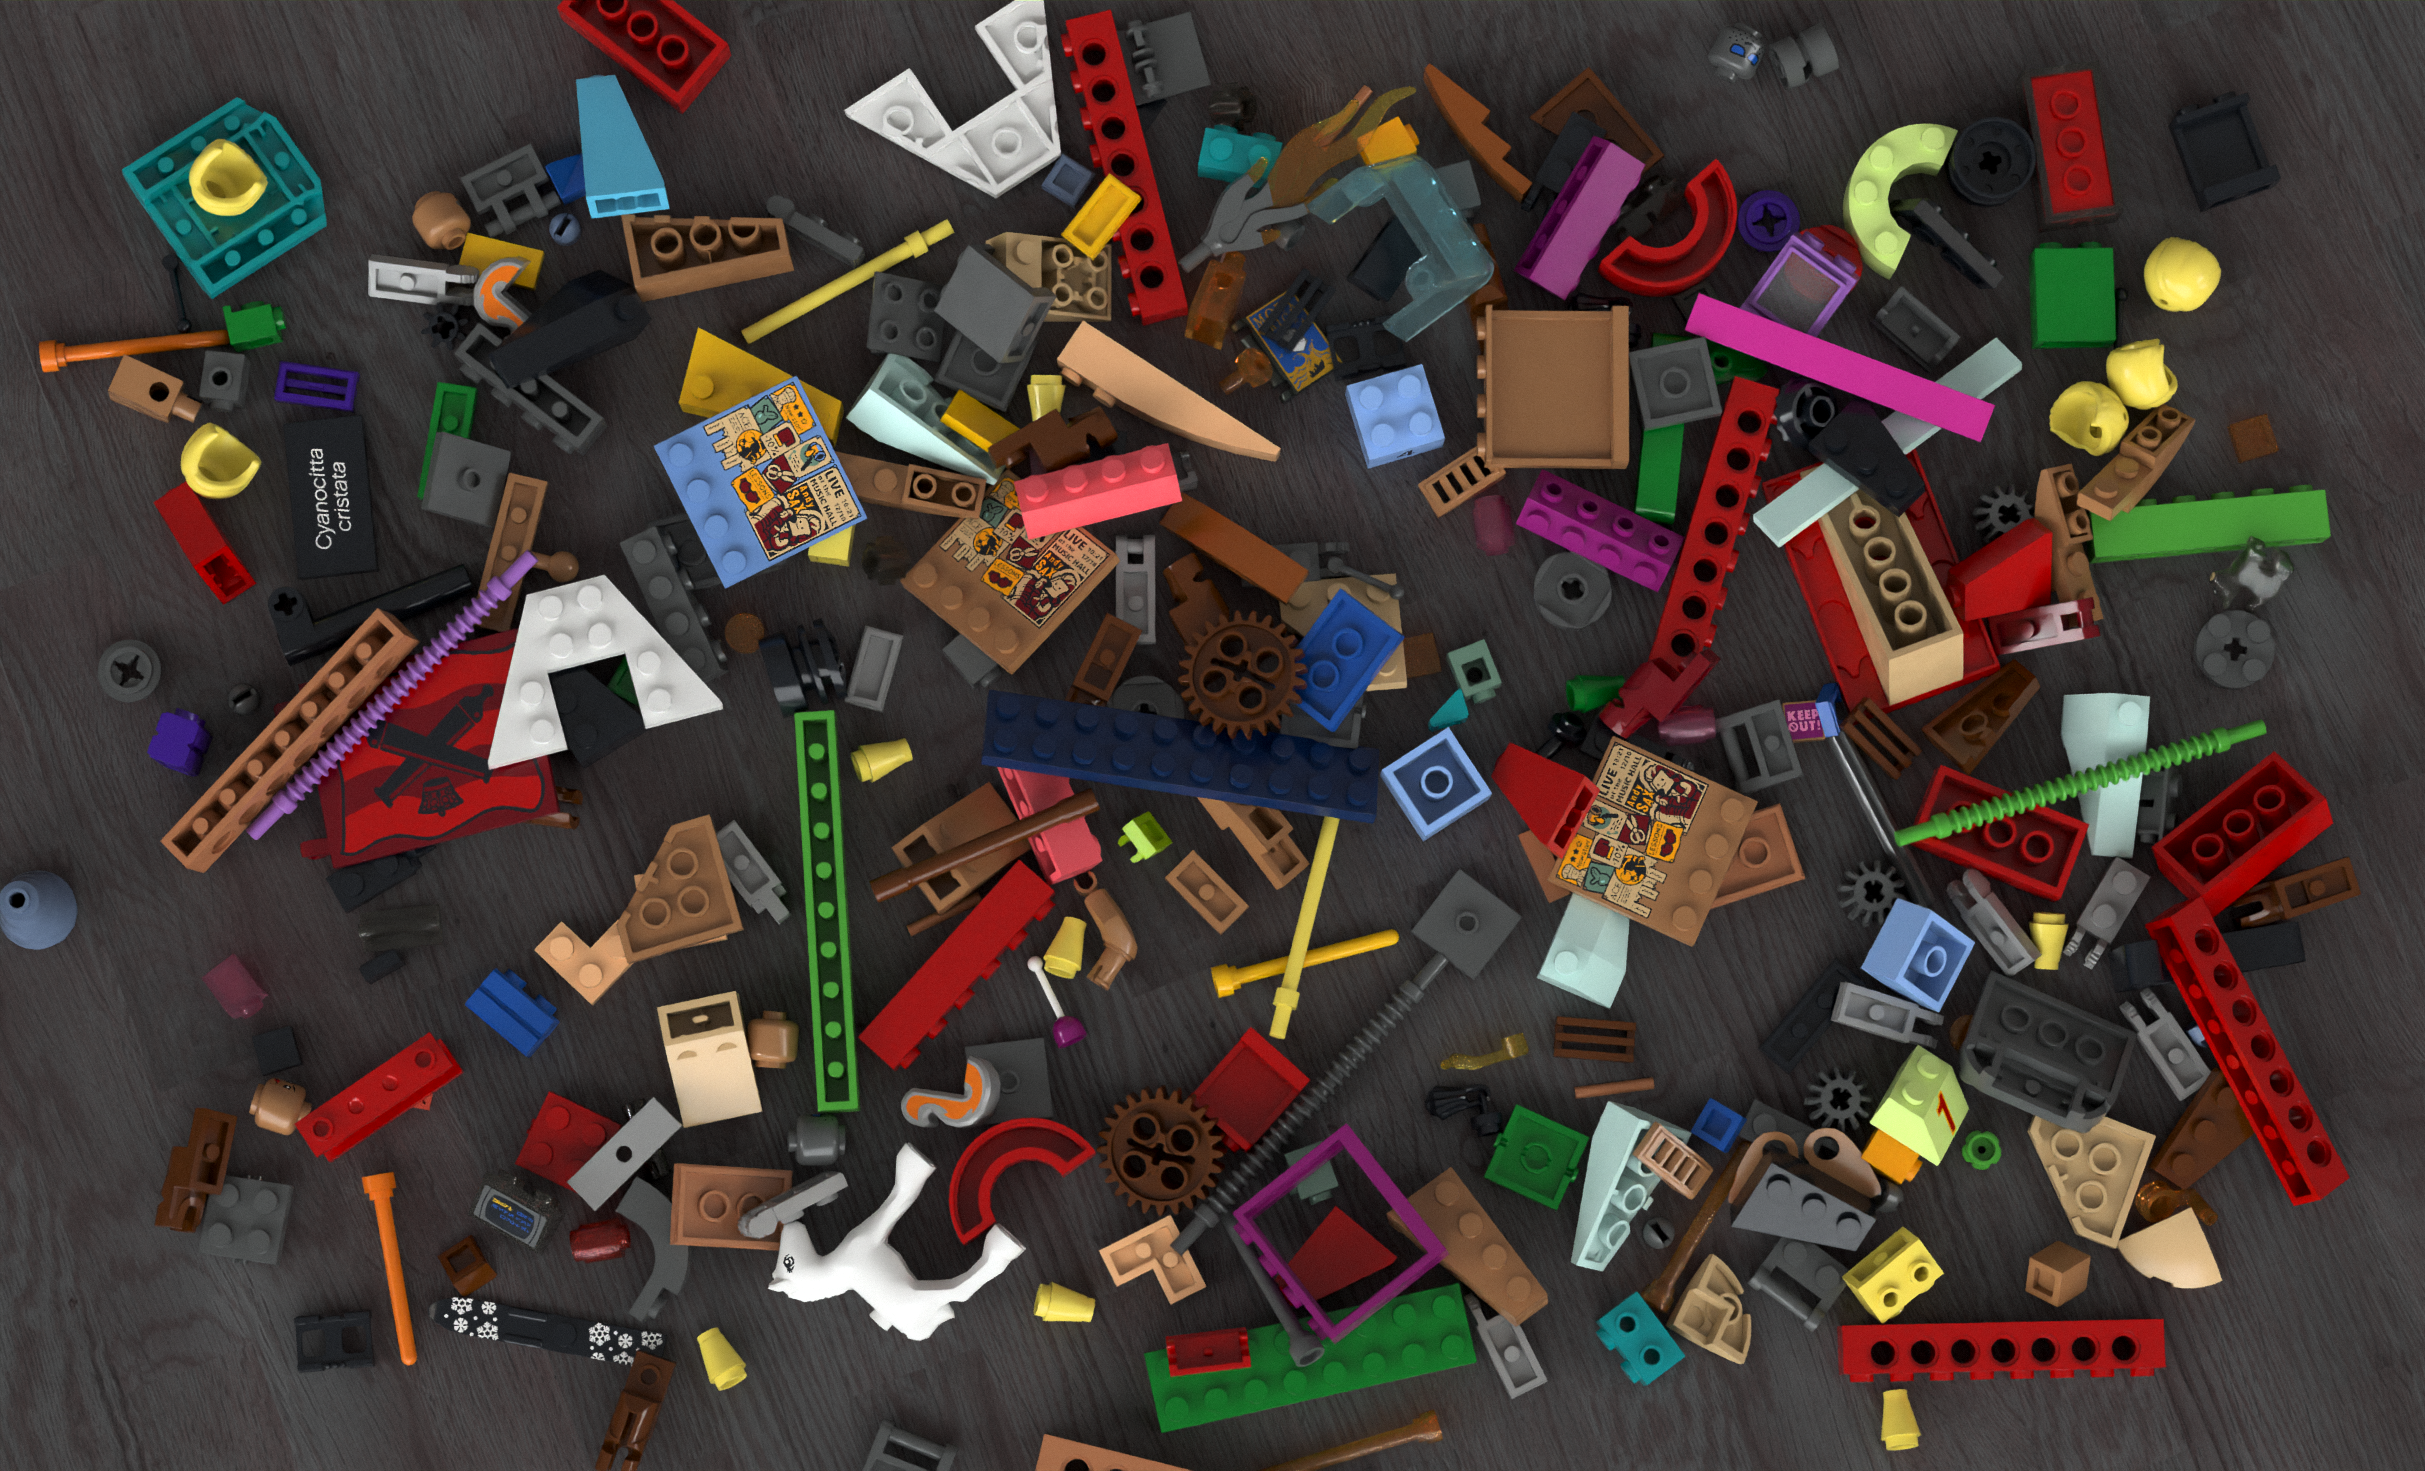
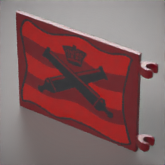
M519 628L458 643L456 649L451 647L448 650L450 655L448 657L443 655L440 658L442 660L440 665L433 664L434 671L432 673L425 672L426 679L424 681L417 680L418 687L416 689L409 688L410 695L408 697L401 696L402 702L400 705L393 704L394 710L392 713L388 711L384 713L386 717L384 721L380 719L376 721V729L372 727L368 729V737L364 735L360 737V745L356 743L352 745V753L348 751L344 753V761L339 759L336 761V769L331 767L328 769V777L323 775L320 777L321 784L317 786L327 838L302 842L300 844L302 857L317 860L331 855L333 868L338 869L561 813L549 754L489 770L488 766L490 750ZM415 655L407 656L335 734L342 735V727H350V719H358L360 717L358 711H366L368 709L366 706L367 702L374 703L376 701L374 698L375 694L382 695L384 693L382 690L383 686L390 687L392 685L391 678L398 679L400 677L399 670L406 671L408 669L407 662L414 663L416 661ZM308 682L302 683V684H298V686H299V691H301L302 688H303ZM290 701L278 703L274 706L275 717ZM334 735L327 742L334 743ZM326 743L322 746L320 750H327ZM318 752L312 758H319Z

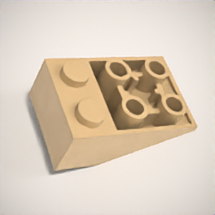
M1005 232L986 241V244H990L995 248L993 257L1032 288L1046 287L1057 295L1044 322L1111 321L1112 244H1106L1097 257L1091 260L1064 238Z
M736 991L657 1007L666 1055L684 1128L763 1112L753 1060L749 1054L747 1031L740 996Z

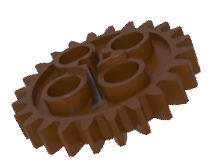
M1236 610L1234 621L1228 622L1226 617L1220 614V626L1215 628L1210 622H1205L1208 634L1203 636L1194 632L1193 636L1198 643L1197 647H1184L1191 660L1179 661L1181 669L1189 672V674L1178 677V681L1181 685L1190 688L1181 693L1184 701L1195 700L1189 706V711L1192 715L1203 711L1199 722L1202 726H1206L1214 721L1213 731L1217 735L1227 727L1229 737L1234 739L1238 730L1242 729L1247 740H1250L1253 728L1258 727L1261 734L1266 736V724L1271 722L1280 729L1282 726L1278 716L1284 714L1292 718L1294 715L1288 706L1290 702L1295 704H1302L1303 702L1295 691L1307 689L1306 681L1298 678V676L1307 673L1308 668L1305 664L1296 662L1304 658L1305 654L1302 649L1291 650L1298 640L1295 635L1284 638L1287 632L1285 624L1282 623L1272 629L1274 620L1270 615L1266 616L1262 623H1259L1258 615L1253 610L1248 620H1244L1240 611ZM1238 641L1244 644L1243 651L1238 656L1228 657L1224 654L1225 648L1231 642ZM1274 657L1279 659V666L1275 671L1271 673L1260 671V665L1266 658ZM1217 659L1240 673H1244L1248 668L1254 679L1273 684L1275 689L1272 691L1265 689L1247 677H1242L1239 682L1234 672L1220 666H1214L1211 662ZM1224 677L1227 682L1223 690L1216 693L1207 690L1211 679ZM1256 692L1262 695L1261 703L1257 707L1251 709L1243 707V700L1248 694Z
M1161 1085L1154 1096L1150 1087L1146 1086L1141 1090V1099L1135 1092H1131L1126 1096L1128 1105L1119 1101L1113 1106L1118 1115L1109 1113L1104 1118L1105 1122L1112 1128H1103L1098 1133L1100 1137L1108 1141L1096 1148L1097 1152L1107 1154V1158L1099 1164V1168L1111 1169L1112 1173L1104 1181L1106 1183L1115 1181L1119 1183V1187L1114 1194L1116 1197L1124 1192L1130 1194L1127 1206L1131 1207L1136 1201L1140 1200L1142 1201V1213H1147L1153 1205H1156L1158 1215L1162 1216L1167 1211L1168 1205H1170L1173 1213L1176 1215L1182 1211L1183 1202L1189 1209L1194 1208L1197 1205L1196 1196L1205 1200L1210 1195L1206 1186L1215 1187L1220 1182L1213 1173H1221L1225 1169V1165L1217 1161L1216 1158L1224 1156L1227 1153V1149L1216 1146V1143L1225 1137V1133L1213 1132L1212 1127L1219 1121V1118L1206 1119L1204 1115L1208 1111L1209 1105L1206 1104L1197 1109L1194 1106L1196 1094L1191 1095L1187 1100L1181 1099L1182 1089L1180 1087L1175 1089L1171 1096H1168L1166 1086ZM1141 1117H1148L1155 1123V1134H1148L1142 1130L1140 1126ZM1178 1129L1190 1131L1194 1138L1192 1146L1181 1143L1178 1138ZM1129 1138H1133L1136 1142H1138V1143H1140V1144H1139V1145L1130 1144V1143H1129ZM1159 1143L1164 1144L1163 1151L1169 1153L1164 1158L1160 1156V1149L1156 1148ZM1138 1155L1142 1157L1146 1164V1171L1140 1172L1135 1170L1131 1166L1130 1156ZM1183 1156H1192L1195 1158V1162L1191 1163ZM1168 1167L1179 1168L1184 1175V1182L1175 1183L1168 1175Z

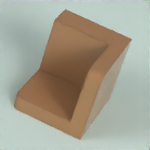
M2061 1241L2054 1242L2030 1257L2025 1291L2056 1307L2061 1306L2085 1291L2091 1256Z

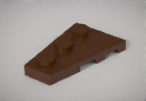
M1590 67L1585 69L1529 117L1530 120L1559 137L1574 111L1607 130L1608 133L1604 140L1612 142L1644 163L1645 167L1641 172V177L1665 157Z
M2013 659L1921 728L1925 738L1969 776L2041 686L2035 675L2017 660Z
M2216 1067L2213 1068L2149 1165L2150 1168L2183 1190L2190 1187L2255 1133L2222 1070Z

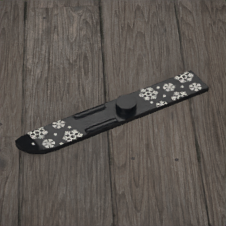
M454 1297L441 1299L430 1304L428 1307V1315L435 1323L447 1330L460 1334L631 1366L639 1349L663 1357L667 1335L469 1298Z

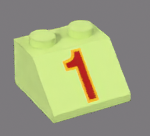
M1917 1045L1897 1071L1869 1123L1938 1166L1965 1118L1969 1107L1952 1066Z

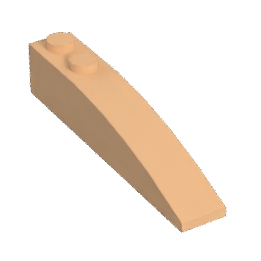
M1082 321L1057 358V365L1062 369L1060 375L1065 380L1077 387L1083 383L1095 391L1092 394L1093 397L1109 408L1116 404L1125 411L1161 429L1191 441L1234 454L1274 462L1280 456V447L1085 321Z

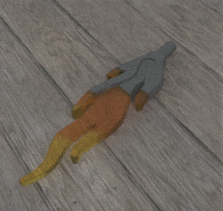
M1410 86L1392 89L1379 96L1366 110L1359 122L1346 135L1328 145L1318 147L1324 137L1335 132L1353 118L1359 106L1358 100L1351 99L1343 111L1301 130L1281 151L1268 177L1252 196L1244 198L1248 190L1262 177L1268 165L1267 158H1259L1252 168L1234 180L1222 192L1215 204L1204 234L1199 238L1202 242L1178 261L1181 267L1189 273L1210 255L1217 257L1226 252L1251 250L1265 246L1279 238L1281 232L1277 229L1256 230L1264 225L1297 219L1309 214L1320 205L1339 181L1334 177L1328 178L1309 196L1304 197L1312 184L1333 166L1351 159L1364 151L1372 140L1387 109L1397 101L1416 93V88Z

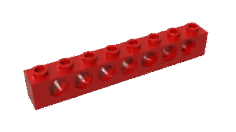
M1111 9L1066 20V33L1060 34L1065 57L1073 56L1076 70L1070 71L1075 94H1083L1086 107L1079 108L1084 131L1092 129L1095 144L1089 145L1093 166L1094 168H1102L1104 179L1110 173L1141 197V202L1144 205L1139 212L1130 213L1112 236L1113 242L1121 241L1124 255L1118 256L1121 275L1123 279L1130 278L1134 291L1127 294L1132 316L1140 315L1142 326L1188 315L1187 300ZM1093 50L1099 51L1105 56L1103 62L1098 65H1090L1083 58L1086 53ZM1107 87L1115 95L1108 102H1099L1093 97V93L1098 88ZM1110 124H1117L1123 128L1124 133L1117 139H1109L1104 136L1102 131ZM1119 161H1127L1132 164L1134 170L1127 176H1118L1112 171V167ZM1138 235H1146L1152 239L1153 245L1148 250L1139 251L1132 246L1131 242ZM1148 272H1155L1162 277L1163 281L1156 288H1148L1142 284V276Z
M1734 376L1730 384L1648 661L1660 657L1681 674L1682 672L1678 667L1687 656L1681 657L1673 652L1671 642L1674 639H1686L1691 644L1692 651L1697 654L1703 650L1704 646L1711 648L1717 625L1711 624L1712 616L1715 609L1722 610L1727 596L1728 588L1722 586L1726 572L1733 573L1738 559L1739 551L1733 549L1737 535L1744 536L1749 522L1750 514L1744 512L1748 497L1755 499L1760 485L1761 476L1755 475L1759 460L1766 462L1771 448L1772 439L1766 438L1770 424L1777 425V418L1774 415L1777 407L1775 398L1779 395L1780 389ZM1743 416L1754 418L1758 424V430L1754 433L1742 431L1738 425V419ZM1731 453L1743 455L1747 461V467L1743 470L1731 468L1727 462V456ZM1720 490L1731 491L1736 498V505L1732 507L1721 506L1716 500V493ZM1709 527L1720 528L1725 535V542L1718 545L1710 543L1705 537V530ZM1698 564L1710 566L1714 572V579L1709 582L1698 580L1694 575V566ZM1687 601L1699 603L1703 609V616L1699 619L1688 618L1683 612V604Z
M2199 896L2174 904L2145 924V927L2152 940H2157L2159 953L2293 1206L2321 1200L2350 1178L2341 1158L2331 1143L2322 1122L2313 1109L2202 897Z
M2164 1319L1837 1326L1839 1375H1849L1850 1382H1874V1374H1889L1890 1382L1914 1381V1373H1930V1381L1954 1380V1372H1970V1380L1994 1379V1372L2010 1371V1379H2034V1371L2050 1370V1378H2074V1370H2090V1377H2115L2114 1369H2130V1377L2155 1376L2154 1368L2166 1367ZM2118 1337H2123L2130 1344V1353L2124 1360L2118 1359L2112 1351V1344ZM2039 1338L2045 1340L2050 1346V1355L2043 1362L2035 1359L2032 1354V1345ZM2077 1338L2085 1339L2090 1345V1354L2084 1361L2078 1360L2072 1353V1345ZM1998 1339L2007 1342L2011 1351L2009 1358L2003 1363L1995 1360L1991 1352L1992 1345ZM1958 1340L1966 1342L1971 1351L1969 1359L1963 1364L1955 1361L1951 1354L1952 1346ZM1917 1341L1926 1343L1930 1348L1931 1355L1925 1364H1919L1912 1358L1911 1349ZM1877 1342L1885 1343L1891 1352L1889 1361L1884 1365L1875 1363L1871 1357V1349Z

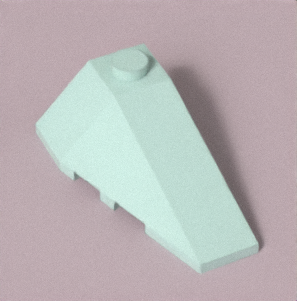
M888 353L857 397L846 418L854 423L858 429L869 434L879 442L967 476L987 480L986 483L994 486L1002 474L1005 465L996 469L988 452L939 421L952 398L949 397L944 400L930 385L934 379L926 370L906 356Z
M2117 693L2063 696L2060 735L2063 747L2067 752L2071 768L2070 774L2073 777L2076 771H2081L2085 774V770L2088 767L2095 771L2098 764L2106 767L2108 761L2116 764L2118 758H2123L2127 761L2128 755H2133L2137 758V754L2140 751L2145 753L2150 696ZM2140 772L2138 778H2133L2130 775L2127 782L2120 778L2117 785L2109 782L2107 788L2099 785L2097 791H2092L2090 788H2088L2086 794H2081L2078 791L2077 795L2081 806L2082 820L2090 824L2086 835L2092 856L2133 858L2142 772Z
M1572 893L1537 978L1610 1009L1626 972L1630 918Z
M1608 1101L1592 1137L1571 1258L1573 1264L1603 1272L1630 1234L1629 1224L1640 1208L1647 1210L1654 1201L1650 1194L1661 1179L1632 1154L1653 1123L1656 1121L1686 1145L1692 1134L1691 1132L1634 1107ZM1664 1140L1662 1141V1143L1660 1144V1146L1657 1148V1150L1655 1151V1153H1654L1653 1156L1651 1157L1652 1159L1654 1158V1156L1656 1155V1153L1659 1151V1149L1661 1148V1146H1662L1663 1143L1665 1142Z

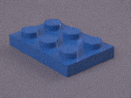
M1340 588L1296 647V649H1302L1305 657L1296 663L1305 664L1308 668L1307 673L1298 676V678L1306 681L1308 686L1307 689L1295 691L1303 701L1302 704L1296 705L1329 731L1335 732L1405 636Z

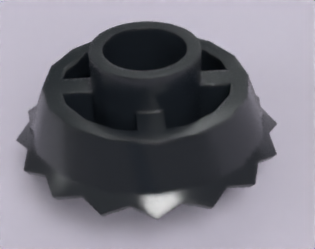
M1803 375L1799 377L1791 376L1788 383L1781 385V393L1775 398L1777 404L1774 415L1777 418L1776 428L1782 432L1783 440L1790 442L1793 448L1802 447L1804 450H1807L1809 448L1808 444L1838 415L1837 401L1831 389L1824 383Z

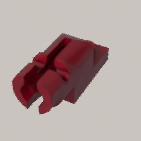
M1710 648L1698 654L1692 651L1678 667L1682 672L1681 674L1660 657L1642 663L1618 690L1619 696L1623 699L1614 698L1613 701L1610 700L1599 713V717L1611 730L1626 739L1631 737L1637 729L1653 717L1657 718L1660 722L1665 721L1677 712L1721 658Z

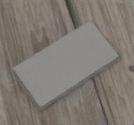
M865 625L847 689L848 697L844 699L845 703L883 713L904 640L903 635Z

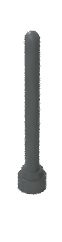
M1228 1204L1226 1206L1228 1212H1221L1219 1214L1220 1220L1290 1337L1288 1342L1290 1346L1289 1354L1298 1367H1305L1316 1362L1324 1354V1347L1317 1335L1311 1334L1308 1330L1304 1331L1274 1278L1270 1276L1257 1259L1260 1255L1253 1243L1247 1246L1235 1231L1233 1226L1239 1222L1232 1214L1234 1212L1232 1207Z

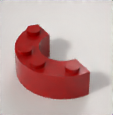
M1715 159L1686 186L1683 196L1691 207L1693 226L1685 239L1673 246L1654 248L1642 245L1629 236L1601 261L1597 272L1611 284L1622 290L1649 297L1678 294L1707 278L1716 269L1725 255L1733 237L1737 220L1735 191L1721 163Z
M1041 1118L1012 1119L983 1132L961 1155L950 1183V1215L964 1246L968 1245L991 1229L994 1224H997L991 1207V1193L996 1180L1007 1168L1024 1161H1039L1053 1167L1064 1178L1096 1155L1095 1150L1082 1136L1060 1123Z

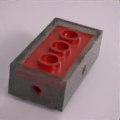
M2099 60L2022 70L2014 83L2021 126L2033 141L2036 161L2030 180L2039 233L2117 222L2124 213Z

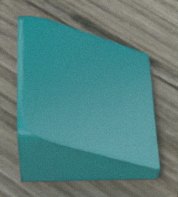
M1461 688L1429 720L1427 725L1429 731L1434 732L1466 722L1469 713Z

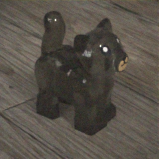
M2250 536L2247 540L2246 549L2235 558L2231 567L2214 571L2211 574L2209 582L2212 585L2214 595L2222 601L2223 608L2227 609L2239 594L2241 587L2246 588L2255 595L2247 601L2245 611L2256 615L2260 607L2280 593L2284 581L2293 574L2294 565L2290 560L2289 554L2277 547H2273L2271 559L2265 560L2267 555L2262 551L2266 546L2265 543L2260 539Z

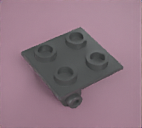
M1190 12L1142 24L1141 20H1134L1126 24L1127 29L1117 31L1136 106L1211 86Z
M876 271L874 273L866 349L871 350L870 354L886 356V353L939 363L944 318L934 310L941 299L940 293L945 285Z

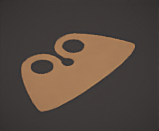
M1821 1128L1808 1135L1803 1149L1804 1157L1811 1166L1869 1198L1877 1196L1881 1192V1186L1871 1166L1861 1159L1863 1154L1843 1132L1835 1128ZM1772 1131L1763 1133L1754 1140L1736 1171L1728 1196L1729 1203L1732 1204L1758 1165L1763 1157V1147L1768 1141L1780 1140L1784 1142L1788 1148V1153L1798 1158V1147L1789 1135ZM1824 1136L1834 1138L1839 1145L1838 1154L1829 1160L1818 1158L1813 1150L1817 1139Z

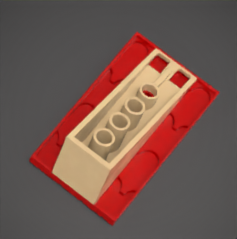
M1913 449L1905 456L1924 481L1925 492L1900 517H1897L1859 489L1783 545L1811 615L1812 623L1829 662L1830 670L1835 682L1839 685L1841 697L1848 714L1864 697L1870 698L1887 714L1906 707V705L1942 694L1944 691H1950L1980 680V678L1991 676L2000 670L1999 661L1982 618L1964 621L1953 612L1944 594V588L1947 586L1948 570L1960 562L1916 449ZM1821 461L1763 482L1762 491L1767 504L1824 464V462ZM1866 710L1863 712L1869 720L1874 718ZM1856 720V721L1853 723V726H1854V725H1857V724H1860V723Z

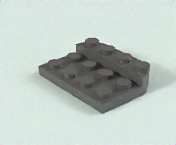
M1991 970L1984 982L1965 1040L1959 1048V1076L1966 1084L1973 1085L1976 1089L1991 1097L2063 1128L2075 1130L2079 1133H2087L2104 1119L2116 1101L2137 1033Z

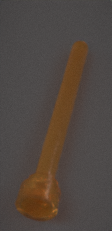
M1742 1141L1738 1145L1659 1280L1654 1279L1651 1284L1647 1283L1640 1296L1652 1308L1664 1314H1667L1674 1302L1672 1298L1675 1292L1673 1286L1733 1187L1737 1178V1169L1748 1148L1751 1146V1142Z
M1432 1409L1419 1413L1420 1418L1413 1419V1424L1258 1471H1314L1417 1439L1419 1443L1427 1441L1428 1444L1442 1441L1443 1436L1435 1410Z

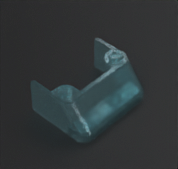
M1406 154L1356 168L1306 205L1311 213L1331 225L1354 207H1368L1385 197L1423 255L1422 258L1409 267L1405 276L1406 288L1414 300L1382 323L1387 331L1405 342L1409 341L1488 283L1494 272L1492 258L1431 165L1416 154Z

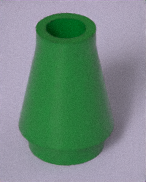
M1575 675L1574 679L1566 681L1568 705L1572 711L1580 710L1581 713H1586L1608 704L1614 698L1623 699L1619 696L1618 690L1625 683L1623 675Z

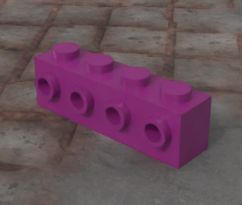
M1593 136L1513 271L1546 292L1566 300L1567 296L1577 288L1580 282V274L1588 261L1599 251L1600 241L1608 227L1613 225L1618 219L1621 212L1620 207L1629 192H1632L1639 184L1641 172L1645 164L1612 142Z
M1544 469L1540 472L1516 522L1517 525L1656 592L1659 591L1685 538Z

